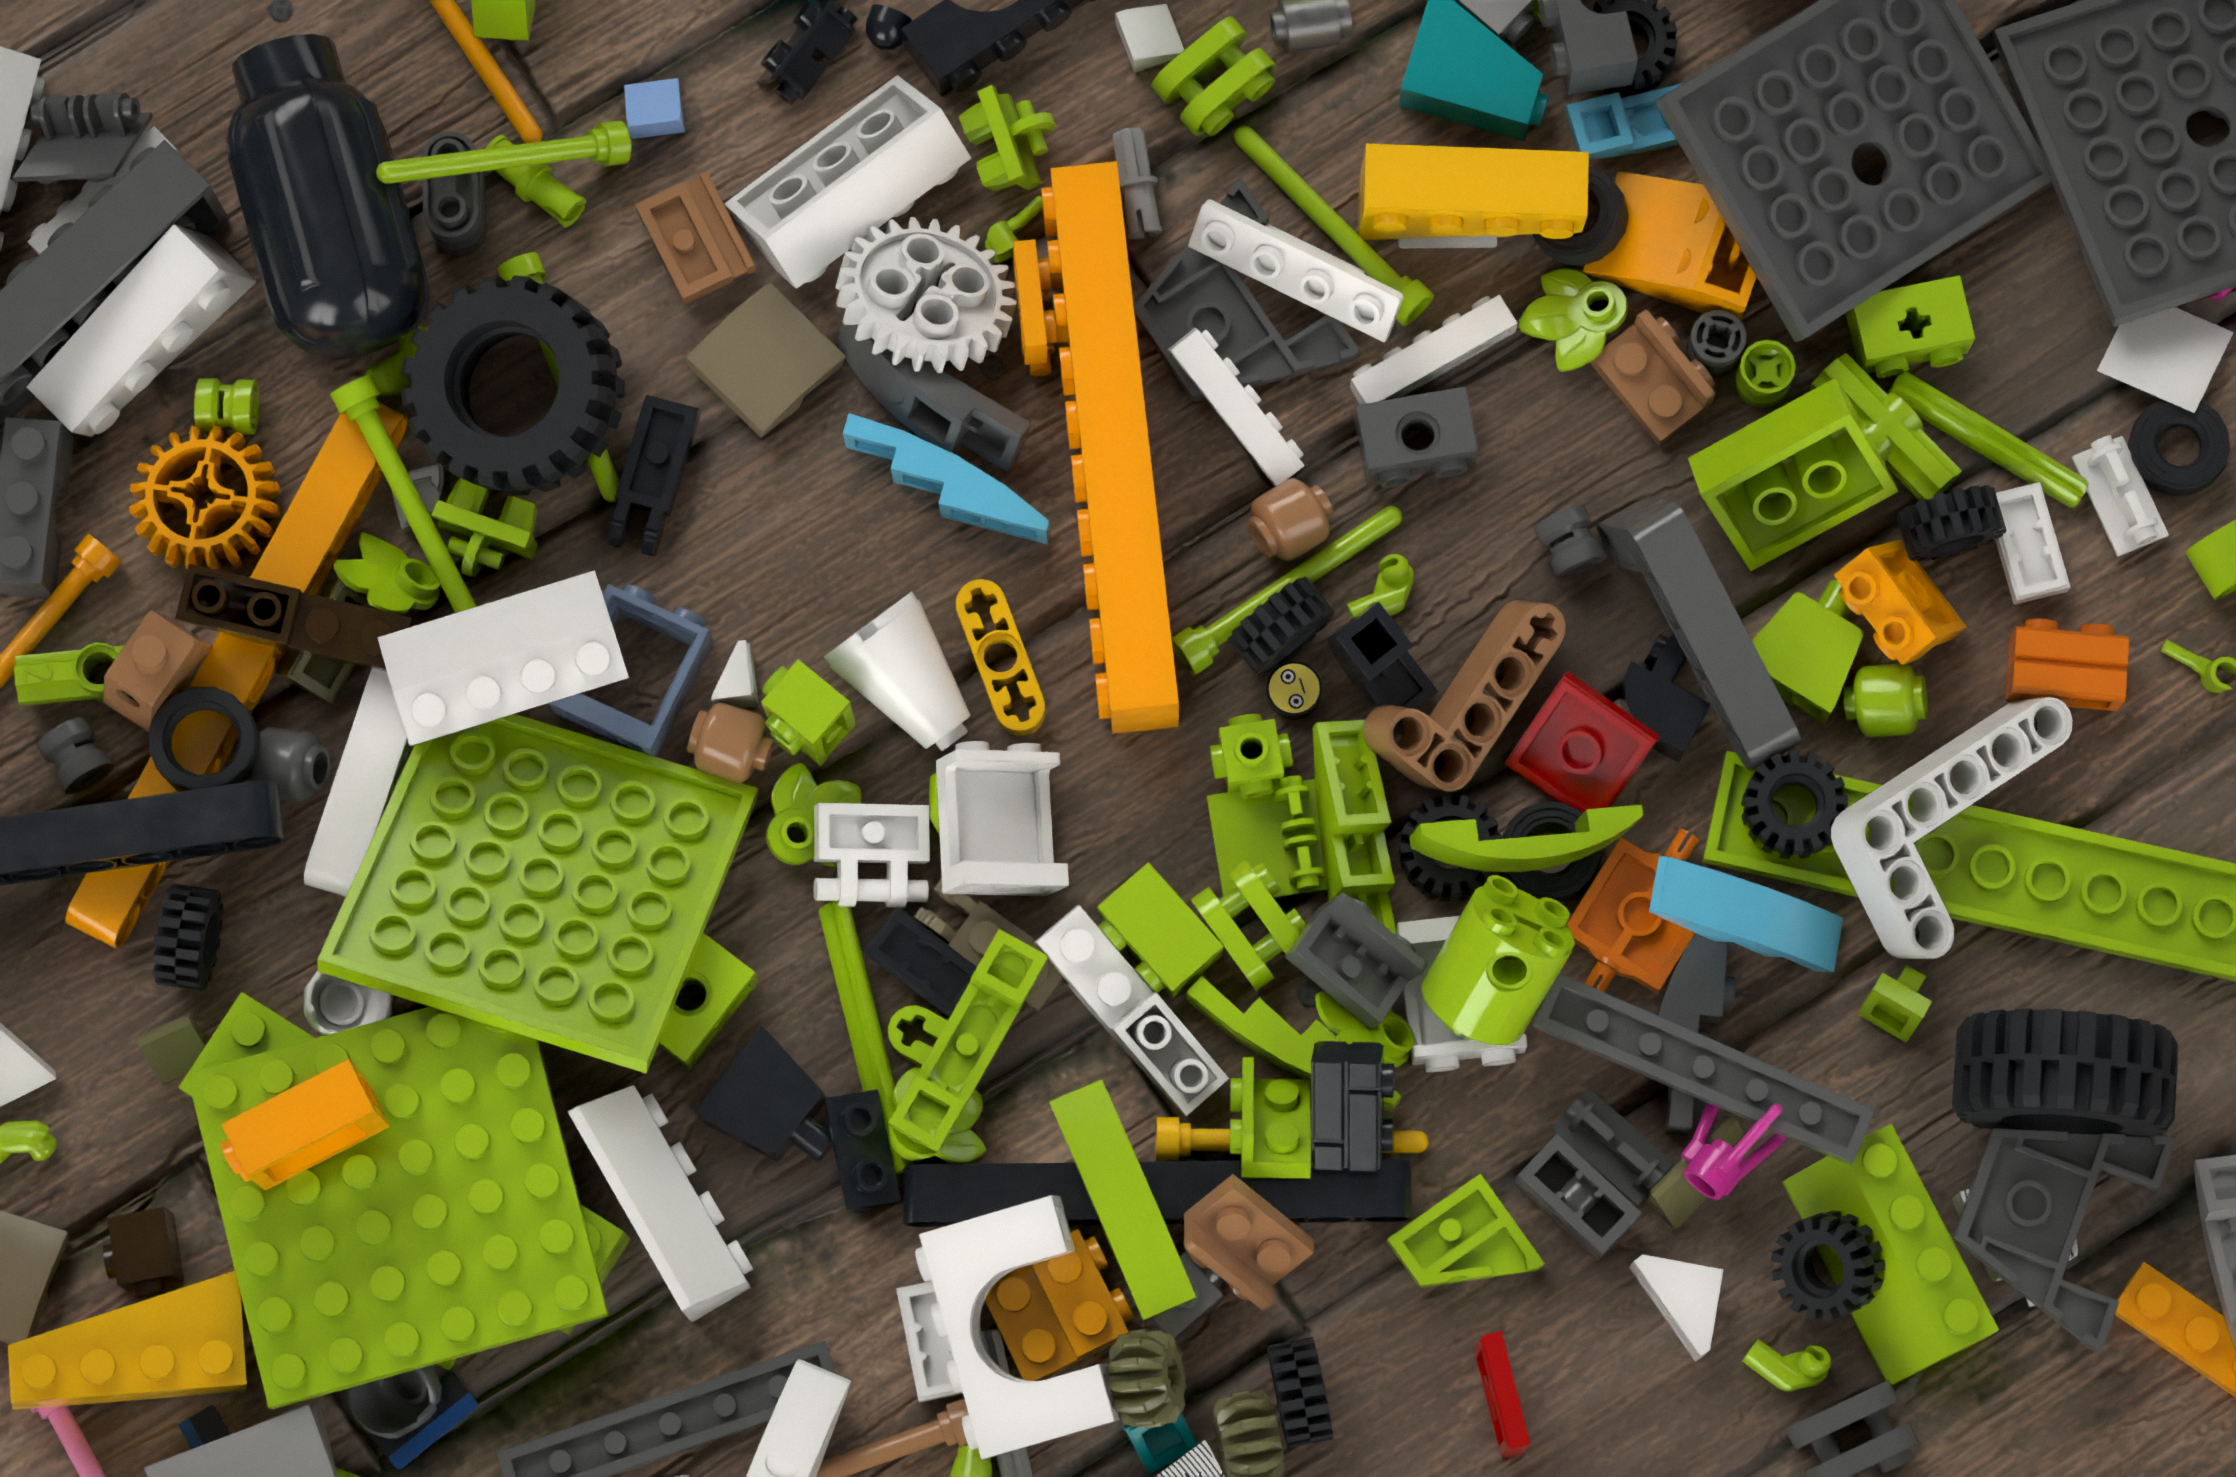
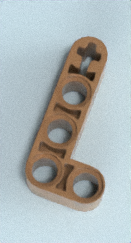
M1521 600L1507 603L1498 612L1430 716L1413 708L1395 705L1376 707L1368 714L1364 723L1363 734L1367 745L1396 770L1419 786L1442 791H1457L1463 788L1471 780L1562 643L1566 628L1562 613L1557 607L1548 603ZM1503 661L1505 673L1502 681L1498 684L1495 672L1498 664ZM1472 706L1474 711V721L1472 726L1467 730L1465 726V715L1467 710ZM1401 719L1404 731L1401 740L1396 744L1393 738V730L1396 723ZM1441 752L1444 758V766L1442 771L1436 776L1434 761Z

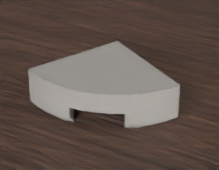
M441 464L408 471L431 517L437 500L442 501L446 488L445 468ZM392 492L403 533L410 532L412 528Z

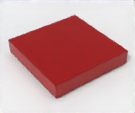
M1568 671L1563 675L1504 764L1557 802H1562L1584 813L1587 809L1608 808L1614 805L1660 738V735Z
M1502 1331L1485 1334L1480 1337L1473 1350L1500 1456L1503 1455L1504 1458L1523 1454L1531 1444Z

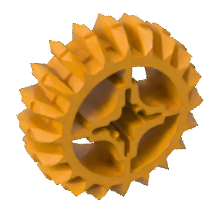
M192 425L189 431L190 441L183 442L176 432H170L168 437L173 448L164 452L160 446L152 445L150 452L157 460L155 465L143 462L138 463L137 470L147 479V482L130 484L131 493L142 499L129 506V511L134 518L143 519L135 527L136 533L141 539L151 538L147 548L154 556L166 552L165 562L171 568H176L184 559L186 569H188L189 564L202 566L203 560H206L208 568L221 571V559L225 557L228 558L235 568L240 567L242 559L237 552L246 547L251 554H259L260 547L253 539L255 535L258 534L270 538L274 533L272 527L263 518L280 516L281 510L279 506L272 501H268L281 494L279 484L269 480L275 473L273 465L270 461L259 462L263 452L257 444L244 448L246 440L239 432L233 433L225 441L223 429L220 426L214 425L209 432L208 438L204 439L200 429ZM221 462L237 468L245 475L248 487L247 497L238 496L233 489L223 487L224 476L220 472ZM197 464L195 473L190 478L184 481H173L183 470ZM211 490L216 497L215 501L212 504L207 502V508L199 509L195 503L196 498L199 495L204 498L203 493ZM164 503L173 504L177 510L187 512L186 523L191 529L189 538L180 536L167 527L163 513ZM238 519L227 531L213 537L215 528L221 521Z

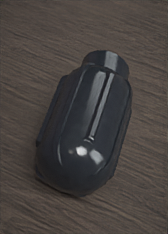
M316 34L292 35L265 42L244 52L232 64V72L241 105L234 112L230 120L226 135L227 153L267 304L273 319L283 335L309 354L344 360L385 349L396 343L401 337L414 332L426 316L430 296L427 275L401 182L385 184L379 181L376 175L377 167L382 162L394 161L387 132L379 117L377 107L362 92L345 82L335 43L327 36Z

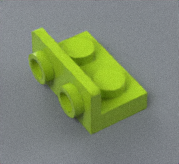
M1242 1057V1078H1231L1230 1112H1241V1119L1230 1120V1154H1241V1178L1310 1179V1079H1254V1057Z

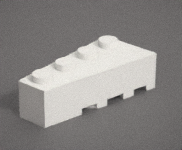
M173 224L27 385V388L72 433L92 437L94 434L103 433L114 424L120 415V410L145 389L160 372L257 281L213 237Z

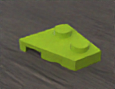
M1481 1173L1387 1239V1243L1419 1288L1537 1271L1545 1264Z

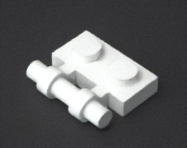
M818 803L814 806V862H837L836 878H815L813 889L815 900L837 901L838 906L855 907L857 901L885 902L886 907L898 906L900 908H904L906 902H927L929 895L928 881L908 880V864H926L930 861L929 805ZM858 863H886V879H858Z

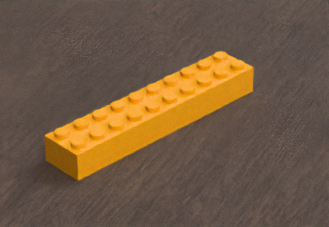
M1117 161L1050 168L1052 187L1041 188L1046 237L1057 236V240L1047 241L1052 290L1063 289V293L1053 294L1058 343L1069 342V347L1059 348L1063 395L1075 396L1074 401H1065L1069 449L1080 448L1081 450L1080 455H1071L1075 503L1086 502L1087 509L1077 510L1081 557L1092 556L1093 563L1083 564L1087 611L1098 610L1099 618L1089 619L1093 665H1105V673L1095 674L1099 719H1111L1112 734L1179 727V700Z

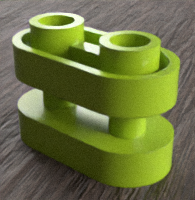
M1233 16L1226 17L1175 57L1159 72L1151 84L1153 91L1165 104H1171L1181 97L1188 103L1180 115V120L1194 136L1201 135L1204 132L1209 136L1217 134L1234 117L1232 112L1234 108L1246 98L1251 102L1258 100L1275 83L1272 73L1276 69V63L1262 48H1257L1247 55L1239 49L1248 33ZM1223 63L1228 70L1204 89L1199 82Z
M1244 860L1228 872V875L1237 886L1228 894L1218 900L1208 886L1190 900L1257 991L1275 978L1265 964L1282 951L1287 954L1306 927V923L1295 908L1287 914L1282 911L1272 897L1281 889L1262 862L1252 869L1248 862ZM1250 905L1270 932L1253 945L1249 943L1232 919Z

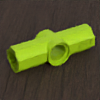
M1847 353L1836 358L1812 382L1811 390L1836 377L1862 419L1886 467L1918 501L1934 498L1933 495L1944 493L1960 476L1962 472L1960 468L1922 431L1923 424L1909 404L1894 393L1886 394Z
M96 642L85 646L82 650L15 656V687L20 706L95 700L99 703H104V684L91 683L89 680L90 673L99 663H113L124 646L113 647L107 643ZM191 678L188 680V682L181 691H184L190 687Z

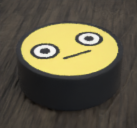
M1289 661L1277 666L1269 675L1266 685V698L1269 706L1277 715L1290 720L1302 719L1312 714L1321 701L1322 682L1318 673L1310 665L1300 661Z

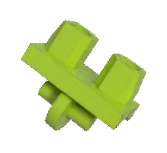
M993 85L977 91L981 102L960 114L959 120L969 142L975 145L994 137L998 152L977 161L976 167L984 187L997 191L1018 185L1029 191L1042 185L1043 183L1033 156H1040L1048 152L1044 136L1052 132L1056 127L1053 115L1047 112L1035 114L1031 100H1024L1014 105L1011 95L1008 93L998 94L996 87Z
M459 478L447 502L437 500L431 515L433 518L438 519L439 528L470 538L468 542L452 536L447 547L449 553L464 557L461 569L462 574L475 577L482 564L500 570L505 554L488 549L489 545L532 560L538 546L532 535L538 512L535 504L514 496H508L497 521L481 515L489 496L488 489Z

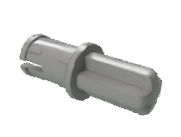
M1141 128L1121 129L1113 134V145L1128 229L1127 237L1133 240L1146 239L1144 231L1149 232L1150 237H1155L1162 233L1154 187L1158 185V177L1151 175L1145 133Z

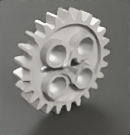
M910 217L907 229H902L897 222L891 219L888 221L885 233L872 226L869 229L866 240L856 237L852 251L845 252L835 287L840 290L836 304L837 307L846 308L843 318L845 325L858 324L855 335L857 341L869 338L875 340L872 354L877 355L886 349L892 351V364L895 366L904 357L911 358L914 371L917 372L922 368L924 361H931L936 372L942 373L945 362L949 360L959 371H962L965 368L968 357L979 364L982 363L986 350L996 352L1001 338H1006L1017 303L1016 300L1012 299L1015 283L1005 281L1009 269L1008 266L993 265L996 255L993 249L982 252L977 250L979 236L975 235L966 241L960 239V226L958 225L953 226L948 233L940 231L938 219H933L928 229H921L915 217ZM941 275L939 285L936 287L938 277ZM914 302H916L914 313L911 315Z

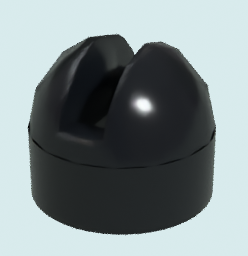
M874 4L866 20V34L871 43L877 48L893 50L903 43L901 28L913 20L898 10Z

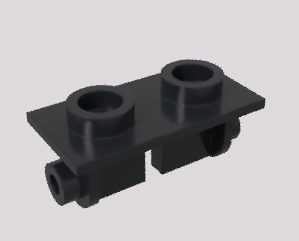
M809 0L793 21L799 28L789 41L785 43L782 39L779 40L763 58L761 65L766 70L757 83L761 86L776 81L780 85L775 91L776 94L791 105H793L797 98L803 100L826 70L825 67L811 56L816 49L825 58L832 61L856 32L853 26L858 18L843 6L835 11L832 6L837 0Z
M878 1089L824 1098L846 1210L854 1209L855 1213L874 1210L877 1208L876 1205L901 1201Z

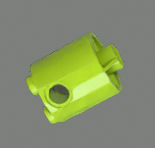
M1498 875L1489 876L1484 886L1475 889L1421 984L1424 1000L1446 1027L1460 1037L1468 1040H1477L1489 1045H1510L1520 1040L1575 945L1572 931L1566 924L1570 917L1569 911L1555 899L1543 897L1539 900L1527 892L1517 889L1511 881Z

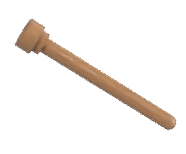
M965 1398L946 1404L947 1411L938 1413V1420L822 1460L816 1477H846L946 1442L948 1447L957 1443L960 1448L962 1446H969L962 1425V1417L969 1415Z

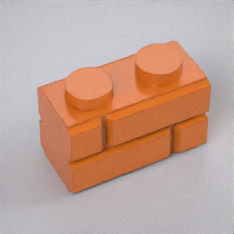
M2025 620L2024 627L2016 626L2008 640L2005 701L2013 702L2023 699L2051 697L2061 700L2067 707L2118 711L2126 698L2129 636L2114 635V627L2105 624H2084L2080 626V632L2058 630V622L2053 620Z

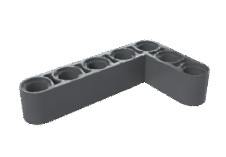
M1645 497L1597 524L1598 535L1614 563L1622 569L1642 572L1732 747L1745 767L1753 771L1762 763L1769 762L1770 757L1779 753L1781 755L1801 744L1799 731L1697 534L1680 506L1674 501Z

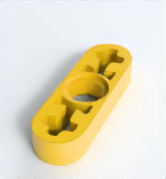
M985 579L970 581L960 589L957 595L956 611L995 717L1000 727L1007 733L1014 736L1030 735L1038 730L1044 721L1046 713L1045 702L1005 595L1001 588L992 581ZM982 594L985 601L995 600L997 604L990 607V616L996 630L1002 624H1006L1008 630L989 632L979 641H976L974 634H985L978 613L968 614L966 612L967 609L973 606L972 597ZM994 644H1008L1015 650L1017 660L1015 665L1008 671L995 672L985 664V653ZM1024 674L1028 681L1017 682L1019 694L1024 703L1033 701L1036 706L1029 709V719L1020 722L1016 715L1006 716L1004 713L1011 708V698L1007 687L1005 686L996 692L993 685L1010 684Z

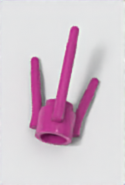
M1707 1103L1693 1139L1681 1153V1157L1689 1163L1683 1171V1175L1688 1183L1701 1194L1713 1200H1720L1723 1195L1728 1196L1743 1177L1788 1139L1776 1133L1746 1159H1742L1781 1114V1105H1772L1733 1148L1720 1139H1715L1711 1145L1704 1144L1719 1109Z

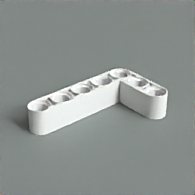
M2045 697L2016 700L2008 703L1848 807L1835 818L1831 827V840L1834 849L1883 947L1890 955L1901 959H1933L1943 956L1951 948L1954 941L1952 920L1924 866L1914 842L2063 745L2071 734L2073 722L2070 710L2064 702L2057 698ZM2034 717L2037 720V731L2034 727ZM1993 743H1994L1995 748H1996V757H1995V759H1994L1993 753H1992V745H1993ZM1951 770L1953 771V774H1954V785H1953V786H1952L1951 781H1950V773H1951ZM1909 797L1913 804L1911 815L1908 810ZM1867 825L1870 829L1869 842H1867L1865 836V828ZM1892 875L1895 880V889L1893 892L1890 887V878ZM1916 925H1918L1920 931L1918 942L1915 937Z

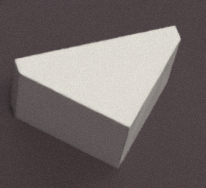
M1641 1255L1629 1266L1630 1270L1696 1362L1711 1348L1724 1269Z

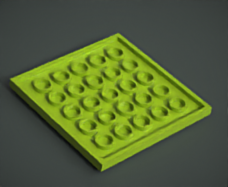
M517 714L508 715L415 744L317 959L318 972L647 1074L756 804L758 788L743 783H735L688 766Z
M426 1007L187 1073L268 1408L276 1409L609 1316L538 1040L437 1008ZM347 1059L366 1076L389 1122V1128L266 1191L252 1180L245 1182L240 1173L234 1174L220 1147V1143L228 1140L221 1125L222 1123Z

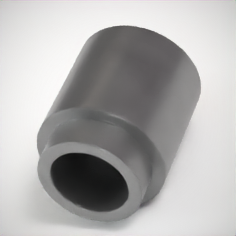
M1278 0L1277 11L1270 12L1269 14L1273 41L1275 45L1283 44L1288 54L1336 46L1340 44L1341 39L1350 38L1353 34L1352 16L1348 0Z

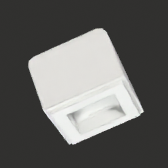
M1167 4L1125 9L1115 13L1116 27L1134 73L1173 60L1184 51Z
M746 640L737 642L712 694L711 701L713 705L725 702L740 708L756 707L758 695L754 655L750 643H747Z

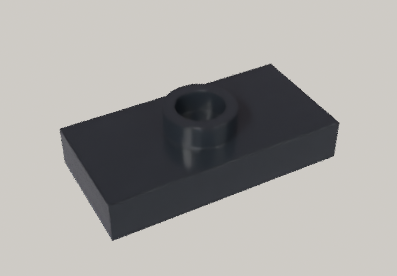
M898 906L863 950L866 956L947 1018H950L977 968Z

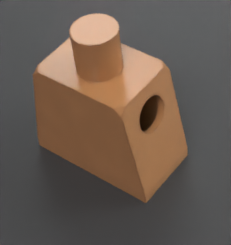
M150 610L104 676V704L149 732L158 709L172 695L181 692L212 645L166 615ZM125 692L132 696L136 701L126 696Z

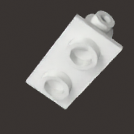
M2111 435L2102 437L2091 443V449L2071 457L2078 474L2089 482L2086 491L2117 557L2169 536L2143 478L2131 459V453L2123 436L2115 439Z

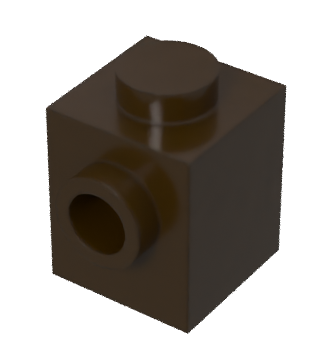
M165 1207L107 1217L111 1244L103 1246V1259L109 1279L116 1278L118 1286L127 1291L134 1290L135 1297L137 1298L170 1292L169 1283L184 1280L174 1213Z

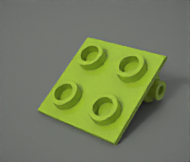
M1299 775L1279 779L1280 784L1273 785L1274 793L1258 798H1241L1240 791L1207 796L1223 896L1237 887L1228 875V872L1244 860L1248 862L1252 869L1262 862L1281 889L1272 896L1273 898L1327 890L1320 840L1315 779L1302 781V777Z

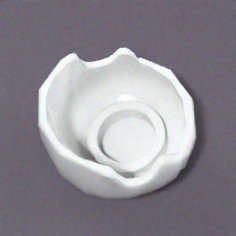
M318 970L304 988V1015L310 1026L320 1036L390 1018L392 1015L393 995L318 972Z

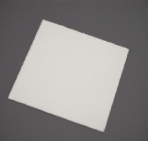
M2173 307L2119 325L2097 371L2195 413L2234 332Z

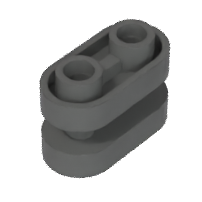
M445 131L433 136L426 143L422 157L476 150V148L467 136L455 131ZM485 172L422 179L423 216L435 244L440 250L452 256H465L476 251L484 242L487 232Z
M1889 1380L1785 1429L1795 1450L1810 1443L1815 1450L1821 1464L1805 1471L1808 1477H1859L1858 1472L1877 1463L1882 1472L1885 1473L1915 1459L1910 1448L1920 1442L1910 1422L1893 1429L1884 1408L1899 1401ZM1863 1419L1873 1439L1842 1454L1832 1433Z

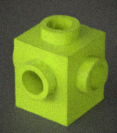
M1245 714L1230 718L1228 720L1229 726L1219 728V744L1209 746L1214 778H1225L1227 792L1240 791L1241 798H1258L1274 793L1273 785L1280 784L1279 779L1284 778L1283 768L1293 766L1288 733L1277 735L1275 718L1262 720L1261 714ZM1261 746L1262 754L1256 759H1248L1241 753L1243 748Z

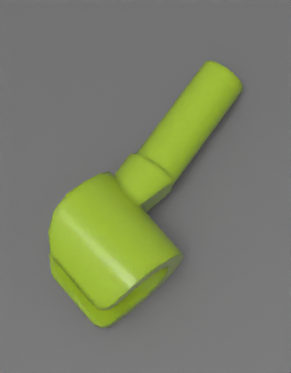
M1041 196L1034 198L1008 222L1000 221L990 227L985 241V248L987 250H994L996 253L994 262L996 264H1001L1013 257V241H1018L1015 234L1021 231L1043 209Z
M2166 640L2160 652L2199 673L2201 683L2206 690L2212 693H2223L2232 689L2217 679L2216 669L2221 667L2228 673L2236 674L2235 659L2220 657L2210 661L2201 655L2198 656Z

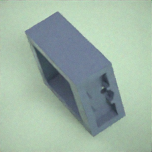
M608 584L603 593V598L613 628L619 616L622 615L688 645V651L651 725L581 693L550 702L549 704L554 714L626 748L658 757L714 641L709 629L704 628L706 620L699 615L681 607H676L673 613L654 605L656 598L634 585L626 584L624 589L621 590Z

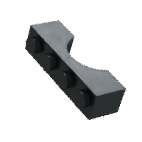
M943 0L901 28L904 48L941 97L953 89L956 92H962L978 81L982 75V69L997 59L1005 62L1019 54L1025 48L1026 40L1041 29L1049 32L1062 25L1070 17L1071 9L1084 0H1018L1003 9L983 12L969 10L950 0Z

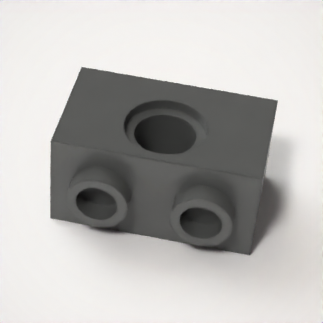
M1466 386L1356 405L1354 422L1366 483L1380 481V486L1395 487L1411 482L1413 480L1412 475L1433 471L1435 476L1439 478L1452 477L1468 470L1467 465L1476 463L1478 446ZM1420 430L1431 438L1432 444L1424 450H1412L1403 443L1402 436L1408 431Z

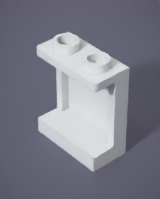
M968 741L956 744L953 752L936 760L943 894L1048 896L1069 886L1068 863H1054L1049 772L1060 765V753L1041 752V745L1036 743L1013 744L1007 747V751L989 750L988 742Z
M1460 916L1398 922L1397 935L1407 939L1414 946L1416 953L1428 963L1424 972L1409 981L1403 989L1406 1021L1415 1037V1044L1410 1053L1412 1065L1425 1064L1426 1072L1455 1070L1460 1068L1459 1060L1481 1058L1483 1066L1506 1065L1516 1062L1515 1054L1524 1053L1527 1048V1037L1524 1033L1520 1040L1510 1045H1489L1477 1040H1468L1460 1037L1446 1027L1424 1000L1421 984Z

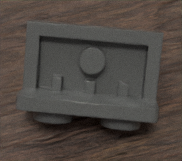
M1345 893L1337 895L1316 910L1285 956L1286 959L1370 1029L1381 1024L1407 983L1421 975L1428 966V963L1416 953L1414 946L1407 939L1393 934L1373 917L1372 911L1367 905L1355 898L1349 897Z

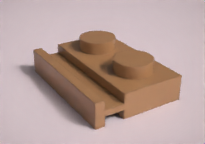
M707 171L700 173V177L687 183L683 181L635 204L636 212L683 305L732 283L733 279L746 273L749 275L756 272L755 264Z

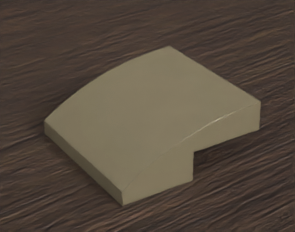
M768 282L716 326L689 353L684 363L762 438L798 410L803 398L842 368L846 356L776 287Z
M1 1210L0 1341L12 1344L32 1337L48 1303L47 1289L67 1248L69 1238L67 1231Z

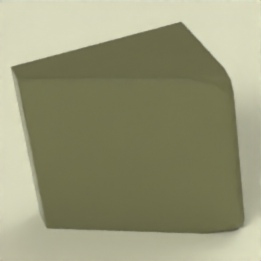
M186 1015L146 1032L136 1039L140 1050L162 1083H168L186 1075L207 1045L199 1025Z

